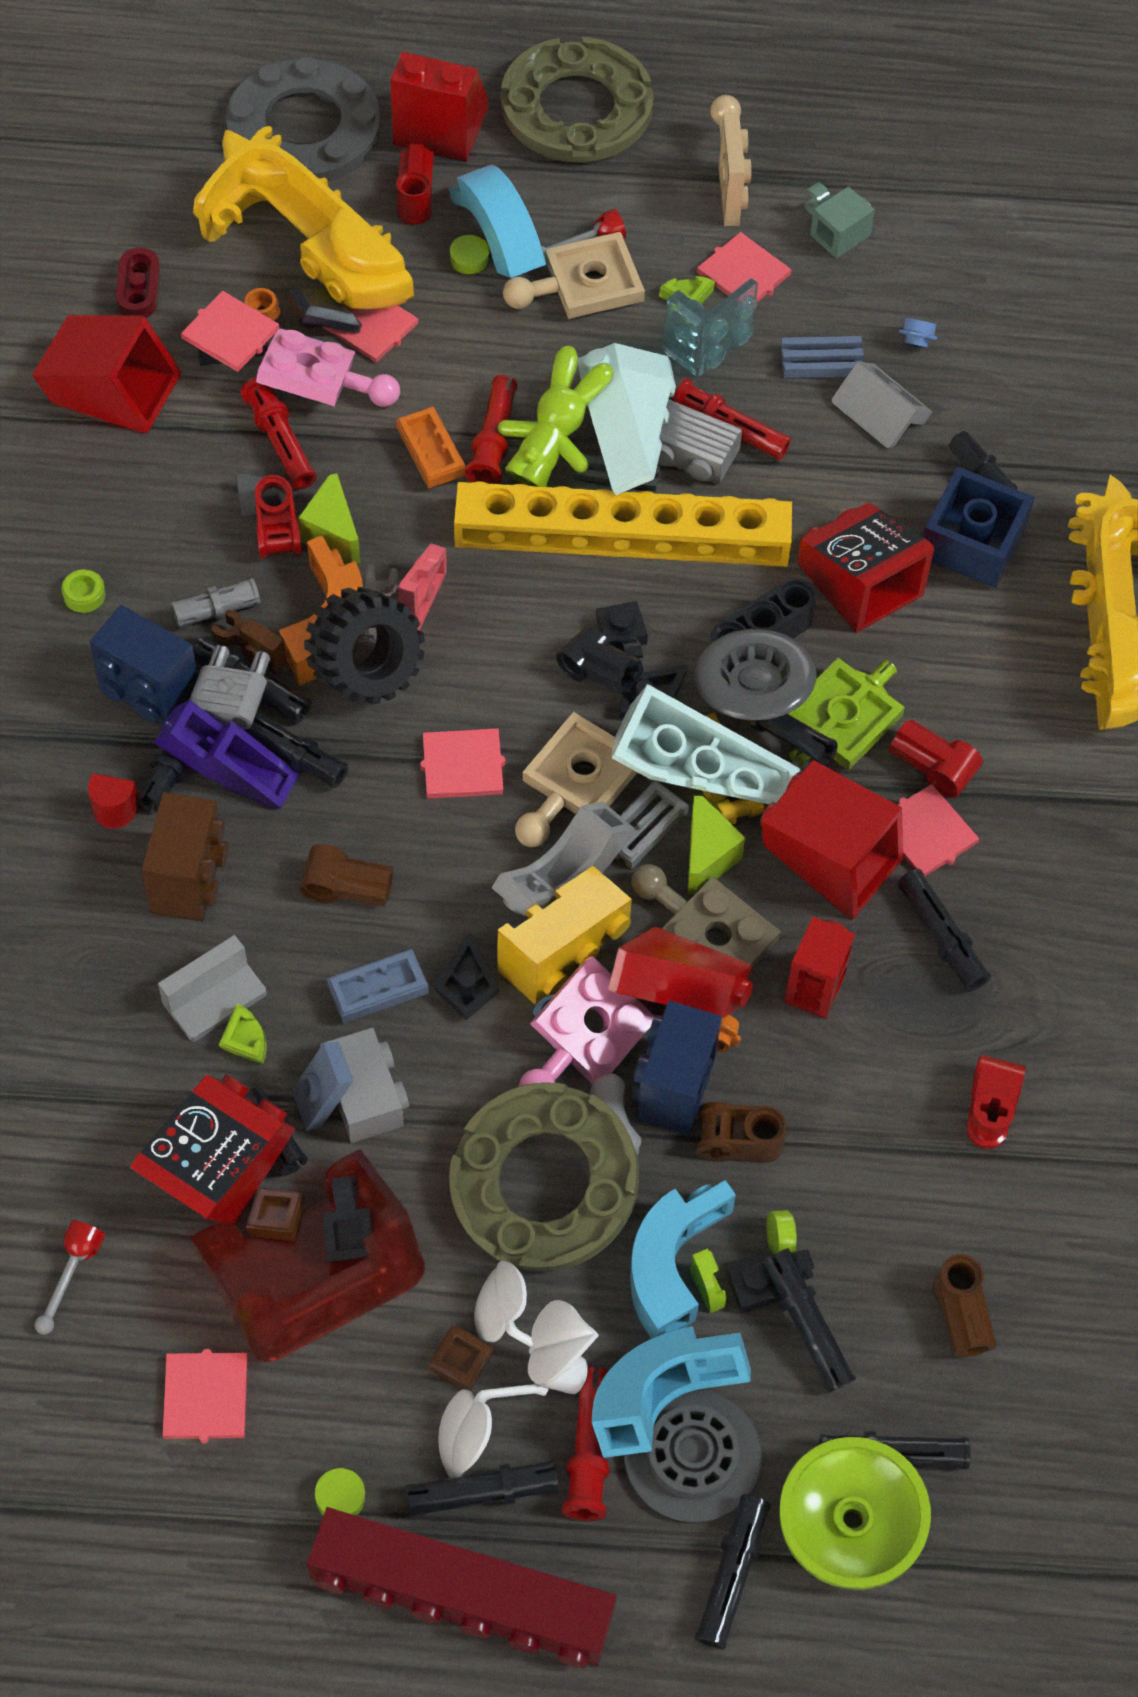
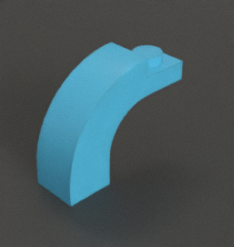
M491 164L456 177L458 184L448 188L453 204L470 210L477 219L488 242L497 273L513 278L546 265L539 238L530 215L514 185L498 167Z
M726 1180L714 1187L707 1184L698 1188L688 1197L687 1203L684 1202L677 1190L673 1189L651 1208L640 1225L632 1252L630 1290L634 1309L651 1339L673 1330L685 1328L696 1321L699 1304L679 1276L675 1257L686 1241L733 1213L736 1194Z
M693 1326L685 1327L656 1336L624 1355L603 1378L594 1398L592 1425L603 1458L652 1451L655 1420L662 1409L677 1397L694 1390L751 1382V1367L741 1333L697 1339Z

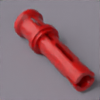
M497 375L492 380V388L482 429L472 441L471 448L474 454L472 461L468 463L465 470V477L470 483L480 481L487 484H500L502 470L500 465L501 461L506 457L509 448L505 436L499 434L497 427L501 421L509 420L514 396L518 388L517 381L512 378L509 389H506L509 379L508 375Z
M254 377L242 386L240 396L243 402L249 404L254 412L253 421L256 427L267 433L278 458L291 480L292 486L299 490L305 489L316 481L317 475L311 468L299 441L288 423L289 410L285 403L279 401L275 393L276 388L257 383V377Z
M685 378L680 383L672 398L674 402L741 428V441L762 450L779 461L782 460L791 444L792 438L790 436H786L756 419L725 405L726 400L723 399V396L717 393L713 396L693 386V381Z
M587 1367V1377L579 1392L575 1454L569 1458L565 1467L566 1474L570 1476L568 1500L562 1504V1514L567 1518L590 1522L599 1521L606 1517L607 1508L602 1504L604 1479L610 1475V1467L607 1460L603 1458L592 1425L594 1398L608 1370L599 1368L597 1387H593L594 1367Z

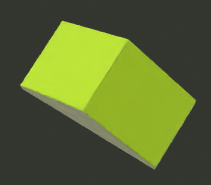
M331 474L299 517L301 542L307 544V541L323 536L330 550L336 548L344 562L349 564L356 561L357 564H360L359 539L338 474Z
M694 796L687 895H695L712 876L718 879L743 858L745 837L703 796Z

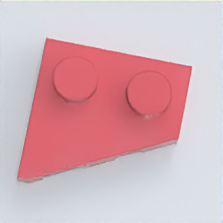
M431 543L423 554L416 559L413 567L398 586L397 601L410 608V614L418 618L421 624L417 628L419 631L447 573L446 548Z

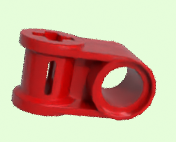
M279 475L265 476L258 481L254 495L258 521L256 522L260 559H266L268 554L293 552L295 556L302 555L298 518L295 517L291 485L285 478ZM271 488H277L283 491L286 498L278 506H269L262 500L264 492Z
M984 1055L979 1056L971 1088L972 1099L966 1124V1134L975 1146L982 1149H993L1004 1143L1009 1126L1015 1116L1016 1105L1025 1076V1065Z

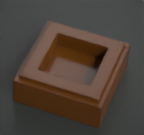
M258 1188L246 1225L248 1236L295 1241L306 1203L304 1194L302 1192Z
M452 1325L429 1361L428 1370L461 1389L472 1391L494 1355V1347L461 1328Z

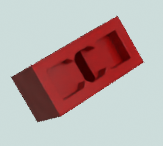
M812 917L792 960L784 1002L827 1019L846 976L856 933L848 931L842 924L836 921H823Z

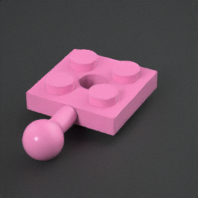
M281 328L275 333L259 366L256 378L257 383L335 406L343 387L367 393L371 401L380 407L393 405L400 396V385L390 375L381 374L371 379L350 372L355 351L346 349L335 342H323L307 337L299 331Z
M593 956L586 958L531 1021L530 1025L557 1051L545 1063L542 1069L527 1071L520 1079L519 1086L542 1082L555 1083V1080L570 1063L591 1084H594L596 1079L614 1071L651 1027L654 1015L635 997L609 991L608 986L612 974ZM588 1009H593L601 1015L603 1028L600 1033H593L586 1027L584 1016Z

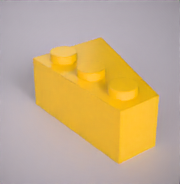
M591 866L557 889L554 893L557 899L544 909L538 904L527 909L525 915L529 919L516 928H512L507 923L498 929L497 971L535 1005L547 995L556 994L568 980V976L586 958L590 956L596 958L600 947L610 938L613 940L618 939L631 924L632 899L594 866Z

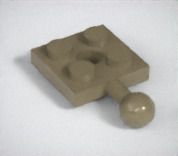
M642 865L632 875L631 885L637 896L646 900L656 898L675 914L662 928L663 930L753 966L780 937L781 931L713 876L687 902L667 886L665 873L656 865ZM711 929H720L728 935L729 942L722 946L713 945L706 939L705 933Z

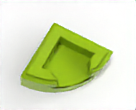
M703 276L678 281L677 278H674L660 287L659 297L692 315L714 291L715 281Z
M236 1003L220 1040L219 1047L225 1051L264 1064L267 1051L264 1030L247 1008Z
M707 1248L692 1255L690 1274L709 1312L712 1313L725 1307L726 1293L725 1290H721L713 1274L719 1269L712 1252Z

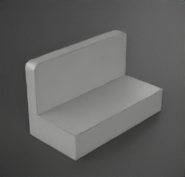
M857 361L832 398V403L886 448H893L910 423L924 425L932 413L928 407L879 367L866 362Z
M235 935L158 983L162 1004L192 1042L197 1041L230 1020L236 1003L248 1008L267 995L266 987L247 964L245 947Z

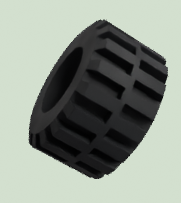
M349 587L341 590V597L332 594L326 598L328 605L325 608L318 606L314 612L318 616L315 623H308L306 631L311 633V638L304 640V649L311 653L306 660L308 666L315 670L313 675L328 688L362 704L364 701L369 704H380L381 697L389 701L396 697L395 690L405 691L410 686L407 681L411 675L416 677L420 670L415 667L417 660H423L425 653L424 650L419 648V644L425 642L424 633L417 630L421 624L416 616L410 614L411 609L405 604L367 587H358L357 591ZM375 625L377 639L372 653L365 661L354 665L352 652L356 639L365 629Z

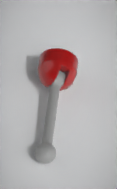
M614 208L604 212L596 219L593 230L548 247L541 246L545 258V249L621 232L623 239H625L626 230L619 212Z
M71 1220L63 1240L64 1247L69 1253L70 1258L44 1315L38 1317L35 1321V1329L38 1333L46 1335L53 1330L54 1314L78 1262L94 1257L100 1250L106 1235L96 1227L81 1221Z

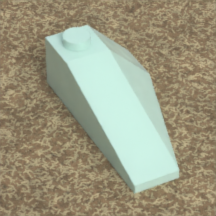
M613 343L604 348L594 349L587 355L578 358V367L581 380L592 367L598 364L608 363L613 368L614 376L612 381L588 404V408L612 490L615 495H618L654 479L662 447L659 436L662 424H667L669 412L666 407L669 397L674 396L676 384L668 356Z
M648 684L631 703L614 738L611 757L651 780L764 804L777 803L786 792L792 777L800 771V768Z

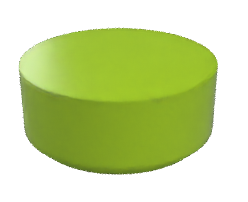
M460 236L450 246V263L460 273H479L489 263V246L479 236Z
M86 569L76 570L67 575L62 582L61 590L64 602L69 609L75 612L87 613L94 611L105 600L104 582L101 576L94 571Z
M788 1210L770 1211L768 1213L767 1241L769 1251H772L773 1256L789 1248L790 1254L796 1251V1226L793 1215Z
M345 1468L332 1469L322 1475L315 1488V1499L319 1511L324 1515L326 1507H330L357 1516L365 1504V1488L361 1478L355 1472Z

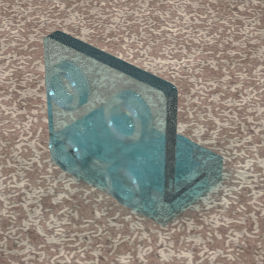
M750 278L710 312H707L698 301L691 300L681 291L677 290L667 299L663 351L696 377H700L710 367L714 369L719 366L728 352L737 345H744L753 334L758 282Z

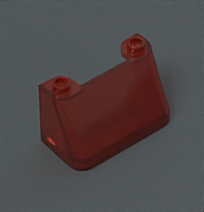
M361 1149L339 1159L326 1171L324 1188L328 1197L303 1210L295 1241L250 1237L244 1240L236 1225L229 1222L216 1223L190 1236L197 1255L245 1342L258 1360L273 1362L287 1356L409 1291L419 1283L424 1275L425 1262L408 1212ZM357 1175L359 1184L358 1207L359 1209L373 1207L375 1230L363 1240L368 1257L328 1262L322 1214L336 1212L332 1178Z

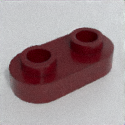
M143 247L132 248L126 251L119 260L116 301L118 310L123 316H145V318H148L157 308L160 265L158 256L150 249Z

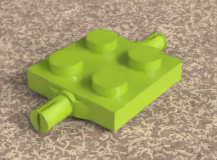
M837 658L816 679L814 689L808 699L788 714L827 737L835 739L838 743V748L833 759L849 771L904 714L905 707L889 696L883 687L897 673V669L893 663L889 665L888 660H883L870 675H867L866 673L854 670L840 658ZM794 749L789 754L794 763L798 760V766H804L811 758L797 749Z

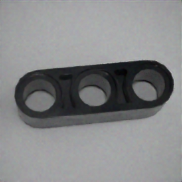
M791 579L782 583L719 622L711 632L710 644L721 636L745 629H766L785 634L791 638L797 637L805 632L812 623L816 602L815 589L810 583L801 579Z

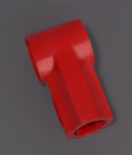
M410 144L408 148L400 151L399 175L396 181L397 215L401 221L412 225L426 222L432 214L434 152L425 148L424 144Z
M912 719L905 721L900 727L889 749L890 753L926 774L929 784H933L941 795L949 798H956L983 765L981 755L970 744L961 740H954L949 743Z

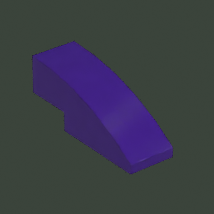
M191 700L173 708L154 741L155 744L176 759L207 778L240 795L276 810L282 807L299 775L297 771L234 722L223 726Z

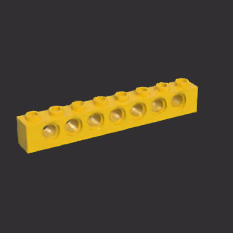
M480 481L472 483L458 482L454 519L455 547L788 567L792 536V501H779L772 498L763 500L741 499L733 496L707 497L687 493L680 495L655 494L649 491L623 492L615 495L609 489L586 490L571 489L565 486L552 488L528 486L525 484H487Z

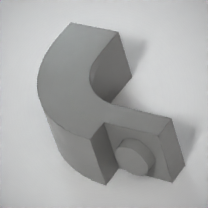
M603 801L583 805L579 808L563 835L546 854L527 867L500 873L492 889L503 897L504 904L515 913L526 916L527 909L535 904L544 909L557 899L554 896L557 889L591 866H594L603 873L620 852L635 828Z

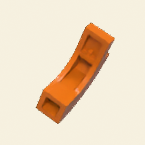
M323 536L307 541L309 566L326 598L332 594L341 597L342 589L350 587L357 591L358 587H363L362 577L356 561L344 565L336 548L330 550ZM326 599L323 605L321 606L323 608H325L328 605ZM315 614L301 622L279 630V637L284 639L286 663L298 686L317 679L313 675L315 670L308 666L306 660L311 653L304 649V640L311 638V633L307 632L306 629L309 622L315 623L318 617ZM359 635L358 638L356 639V642H355V644H354L353 649L355 648V646H356V644H357V642H358V640H359V638H360V635Z

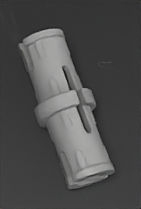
M253 578L219 589L216 586L207 588L205 593L171 602L173 615L179 629L215 618L216 621L225 619V612L227 610L237 611L261 604L258 589Z

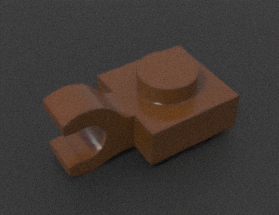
M227 610L225 612L226 623L233 628L222 630L216 625L211 627L212 638L217 644L221 646L240 645L243 655L246 656V659L251 664L256 653L259 651L265 652L270 656L266 669L274 674H277L286 664L284 639L251 618L245 622L237 612Z

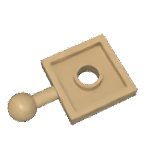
M722 95L713 101L710 114L713 121L720 128L721 143L718 170L724 226H740L741 210L748 209V187L744 186V183H751V160L745 159L743 153L748 152V130L741 129V106L738 100L730 95Z
M621 232L545 249V261L552 277L532 282L523 277H514L508 280L503 288L505 302L515 309H523L529 306L534 297L558 292L568 319L643 302L645 297V290ZM590 271H598L604 276L600 279H590L585 274Z
M575 712L568 717L523 771V781L548 797L536 812L522 815L516 823V837L524 846L534 848L543 845L550 835L549 823L563 807L575 814L581 806L601 801L610 807L638 773L611 758L614 736ZM585 761L591 763L596 769L591 774L580 775L573 771L572 766L578 762Z

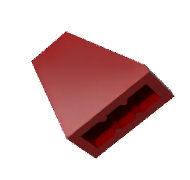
M655 926L618 948L608 990L667 1005L669 1000L725 1018L739 1007L743 1008L747 1004L753 989V982L749 981L753 965Z

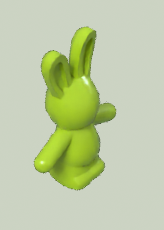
M564 346L558 351L554 360L550 388L541 396L538 402V422L503 420L498 424L497 428L500 435L525 438L518 452L505 467L506 474L512 480L528 486L547 487L550 474L556 466L560 454L576 472L583 473L588 469V460L567 436L580 427L584 419L586 406L612 381L614 372L610 364L601 363L592 367L573 390L570 387L578 366L577 352L572 346Z

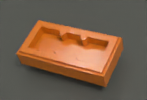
M434 406L396 419V429L428 489L465 476L466 466Z

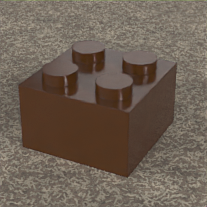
M163 792L141 869L150 913L203 922L207 906L213 907L215 905L218 894V880L214 879L217 867L224 868L229 848L228 841H223L225 820L219 819L217 802L215 800Z

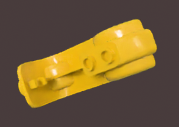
M271 126L258 130L251 140L233 131L225 130L222 142L224 163L209 178L194 199L193 214L199 220L203 239L215 242L221 235L227 233L226 229L234 220L238 224L243 222V211L257 202L267 200L308 238L300 245L302 257L300 264L304 272L311 279L317 278L327 288L330 296L337 303L343 302L348 307L356 309L388 308L404 304L414 296L412 277L405 269L403 256L391 244V233L381 235L383 233L382 225L370 226L341 199V192L338 189L333 192L328 188V180L325 177L317 178L294 156L281 149V135H275L271 139H267L273 133Z
M1110 474L1103 496L1092 493H1080L1076 496L1075 503L1082 505V507H1079L1076 511V516L1078 517H1073L1068 522L1069 528L1082 530L1072 531L1069 535V540L1086 546L1087 571H1073L1070 578V585H1082L1086 590H1074L1071 600L1076 605L1087 604L1091 643L1087 654L1092 655V659L1089 660V667H1085L1081 671L1080 677L1085 679L1093 678L1094 681L1082 682L1081 689L1087 693L1095 694L1099 730L1120 728L1138 721V616L1136 615L1131 555L1138 556V499H1132L1130 492L1122 482Z

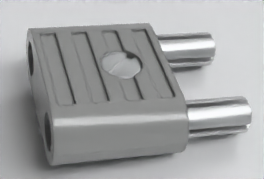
M218 645L214 649L209 665L201 668L190 700L223 726L234 722L241 729H250L267 685L264 674L270 656L265 652H257L250 671L225 668L224 665L229 655V649Z

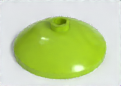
M844 1437L816 1446L795 1464L783 1486L779 1517L785 1542L794 1558L806 1571L817 1579L835 1587L865 1590L892 1582L915 1563L928 1538L931 1523V1507L922 1478L902 1454L888 1445L872 1439ZM847 1513H855L860 1517L862 1524L857 1528H850L844 1523L843 1517Z

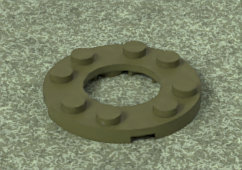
M582 37V42L560 43V38H556L527 49L509 66L501 86V111L508 129L527 148L550 160L589 162L614 157L632 146L644 134L653 113L654 98L651 79L640 61L628 51L615 44L591 37ZM584 76L605 85L611 91L615 102L614 108L607 118L599 119L595 125L576 123L572 126H564L563 121L555 122L544 113V109L540 104V96L549 84L559 78Z
M542 1082L527 1084L508 1090L489 1101L465 1126L464 1130L466 1132L458 1145L455 1155H452L450 1163L449 1188L455 1213L465 1231L483 1251L494 1259L510 1262L516 1268L527 1271L547 1272L570 1268L600 1253L617 1237L627 1223L636 1202L639 1188L637 1153L633 1141L618 1115L595 1095L567 1087L566 1084ZM550 1133L565 1136L581 1147L588 1157L591 1177L585 1197L575 1210L561 1219L543 1223L527 1220L511 1211L502 1198L499 1179L503 1162L513 1147L528 1137Z

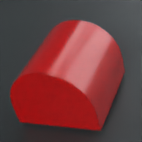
M92 774L88 784V793L96 821L102 826L112 829L128 825L135 818L139 803L136 800L137 790L135 782L111 776Z

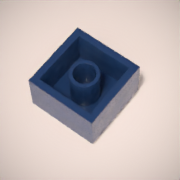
M957 466L925 527L923 538L928 540L934 547L931 562L996 588L1027 527L1035 497Z
M121 604L89 641L99 688L109 699L115 702L121 700L135 708L136 712L145 720L150 722L156 720L164 725L173 708L190 700L198 676L193 646L191 643Z
M669 1000L664 1015L659 1016L655 1014L647 1041L650 1043L646 1056L641 1055L634 1076L636 1084L632 1101L639 1103L638 1121L684 1135H691L698 1108L716 1059L722 1016Z

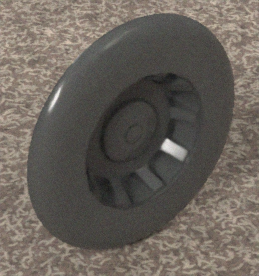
M745 629L728 633L709 644L698 658L694 679L701 697L717 711L743 720H767L792 712L808 699L816 683V668L808 651L793 638L766 629Z
M704 1389L685 1393L672 1400L662 1409L653 1427L652 1451L624 1455L628 1478L641 1499L658 1513L684 1522L711 1521L735 1510L739 1506L740 1496L742 1494L750 1495L759 1477L762 1459L760 1441L748 1416L728 1398ZM678 1421L681 1422V1423H679V1424H677V1425H675V1426L672 1425V1424H674V1423H676V1422H678ZM660 1435H667L665 1441H658L657 1439ZM723 1442L728 1443L730 1449H725ZM663 1453L665 1460L658 1463L656 1455ZM722 1460L729 1465L727 1471L719 1467ZM670 1470L677 1476L675 1481L666 1475L667 1471ZM714 1476L716 1481L706 1485L705 1479ZM684 1481L696 1482V1487L684 1486L683 1483Z

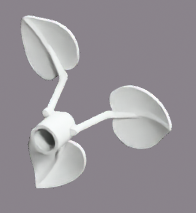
M500 1261L496 1269L491 1272L485 1281L476 1302L474 1312L475 1328L478 1335L486 1341L496 1342L506 1331L510 1336L529 1346V1353L531 1355L528 1363V1374L535 1383L481 1390L476 1396L471 1391L463 1389L452 1398L442 1416L438 1436L440 1457L450 1478L462 1476L478 1460L487 1445L492 1429L491 1411L488 1405L485 1404L487 1400L526 1394L545 1396L549 1388L568 1394H576L583 1387L587 1377V1363L581 1355L599 1336L581 1318L572 1305L561 1300L550 1302L540 1312L532 1328V1337L520 1331L514 1321L525 1309L527 1298L526 1285L520 1271L510 1262Z

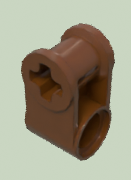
M709 1102L699 1106L698 1118L702 1121L701 1141L696 1144L695 1152L700 1158L715 1162L733 1160L767 1163L778 1159L783 1153L786 1121L782 1113L776 1108L770 1106L732 1105L724 1102ZM716 1128H720L719 1136L715 1135ZM766 1129L773 1132L775 1137L763 1140L756 1137L753 1133Z

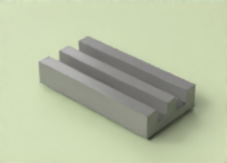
M656 780L620 815L630 824L657 796L662 798L637 823L630 837L615 857L616 859L621 857L625 860V866L631 870L688 813L689 805ZM671 806H673L674 808L632 850H630L629 848Z

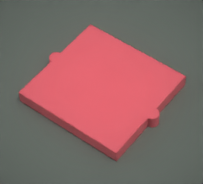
M741 232L723 247H716L715 253L697 267V273L700 276L715 281L716 288L747 311L766 295H773L774 288L788 278L792 269Z
M222 291L205 309L198 310V316L181 333V339L239 372L256 353L260 354L263 352L262 346L279 330V324Z
M342 302L341 304L361 322L360 332L354 333L323 326V328L374 363H377L394 346L401 345V339L419 323V319L398 305L388 308L356 309L350 308Z
M498 728L423 733L424 760L421 761L420 766L421 770L425 772L427 799L503 795L502 767L505 766V757L500 754Z
M933 784L908 799L900 798L898 806L902 807L903 855L913 870L921 869L924 876H927L946 863L952 865L957 856L978 844V836Z
M204 1349L202 1353L166 1355L163 1439H199L201 1443H207L209 1439L245 1438L247 1353H212L210 1349Z

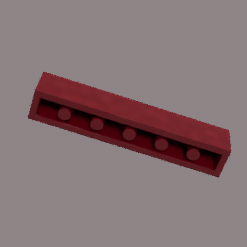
M326 1507L307 1562L309 1578L315 1579L314 1584L325 1591L342 1594L344 1589L364 1594V1601L380 1608L390 1609L392 1604L412 1609L411 1614L425 1622L438 1624L442 1618L460 1624L459 1629L474 1637L488 1638L491 1633L509 1639L508 1644L511 1647L523 1652L537 1653L538 1648L558 1654L557 1659L560 1662L575 1668H586L587 1663L599 1666L617 1600L616 1594L330 1507Z

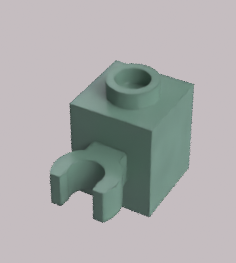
M819 182L806 189V193L812 198L804 203L806 210L813 215L810 235L836 259L871 236L875 209L866 198L860 197L849 186L831 197L827 188Z

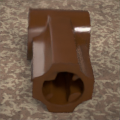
M314 845L309 851L299 891L304 897L319 903H333L337 898H343L385 907L391 892L394 870L392 866L348 858L344 851L334 846Z
M956 1254L949 1257L943 1263L933 1282V1293L936 1300L942 1306L953 1356L963 1358L979 1356L996 1348L982 1289L984 1280L983 1269L975 1258L966 1254ZM958 1274L967 1281L969 1289L959 1290L954 1288L950 1284L947 1275Z

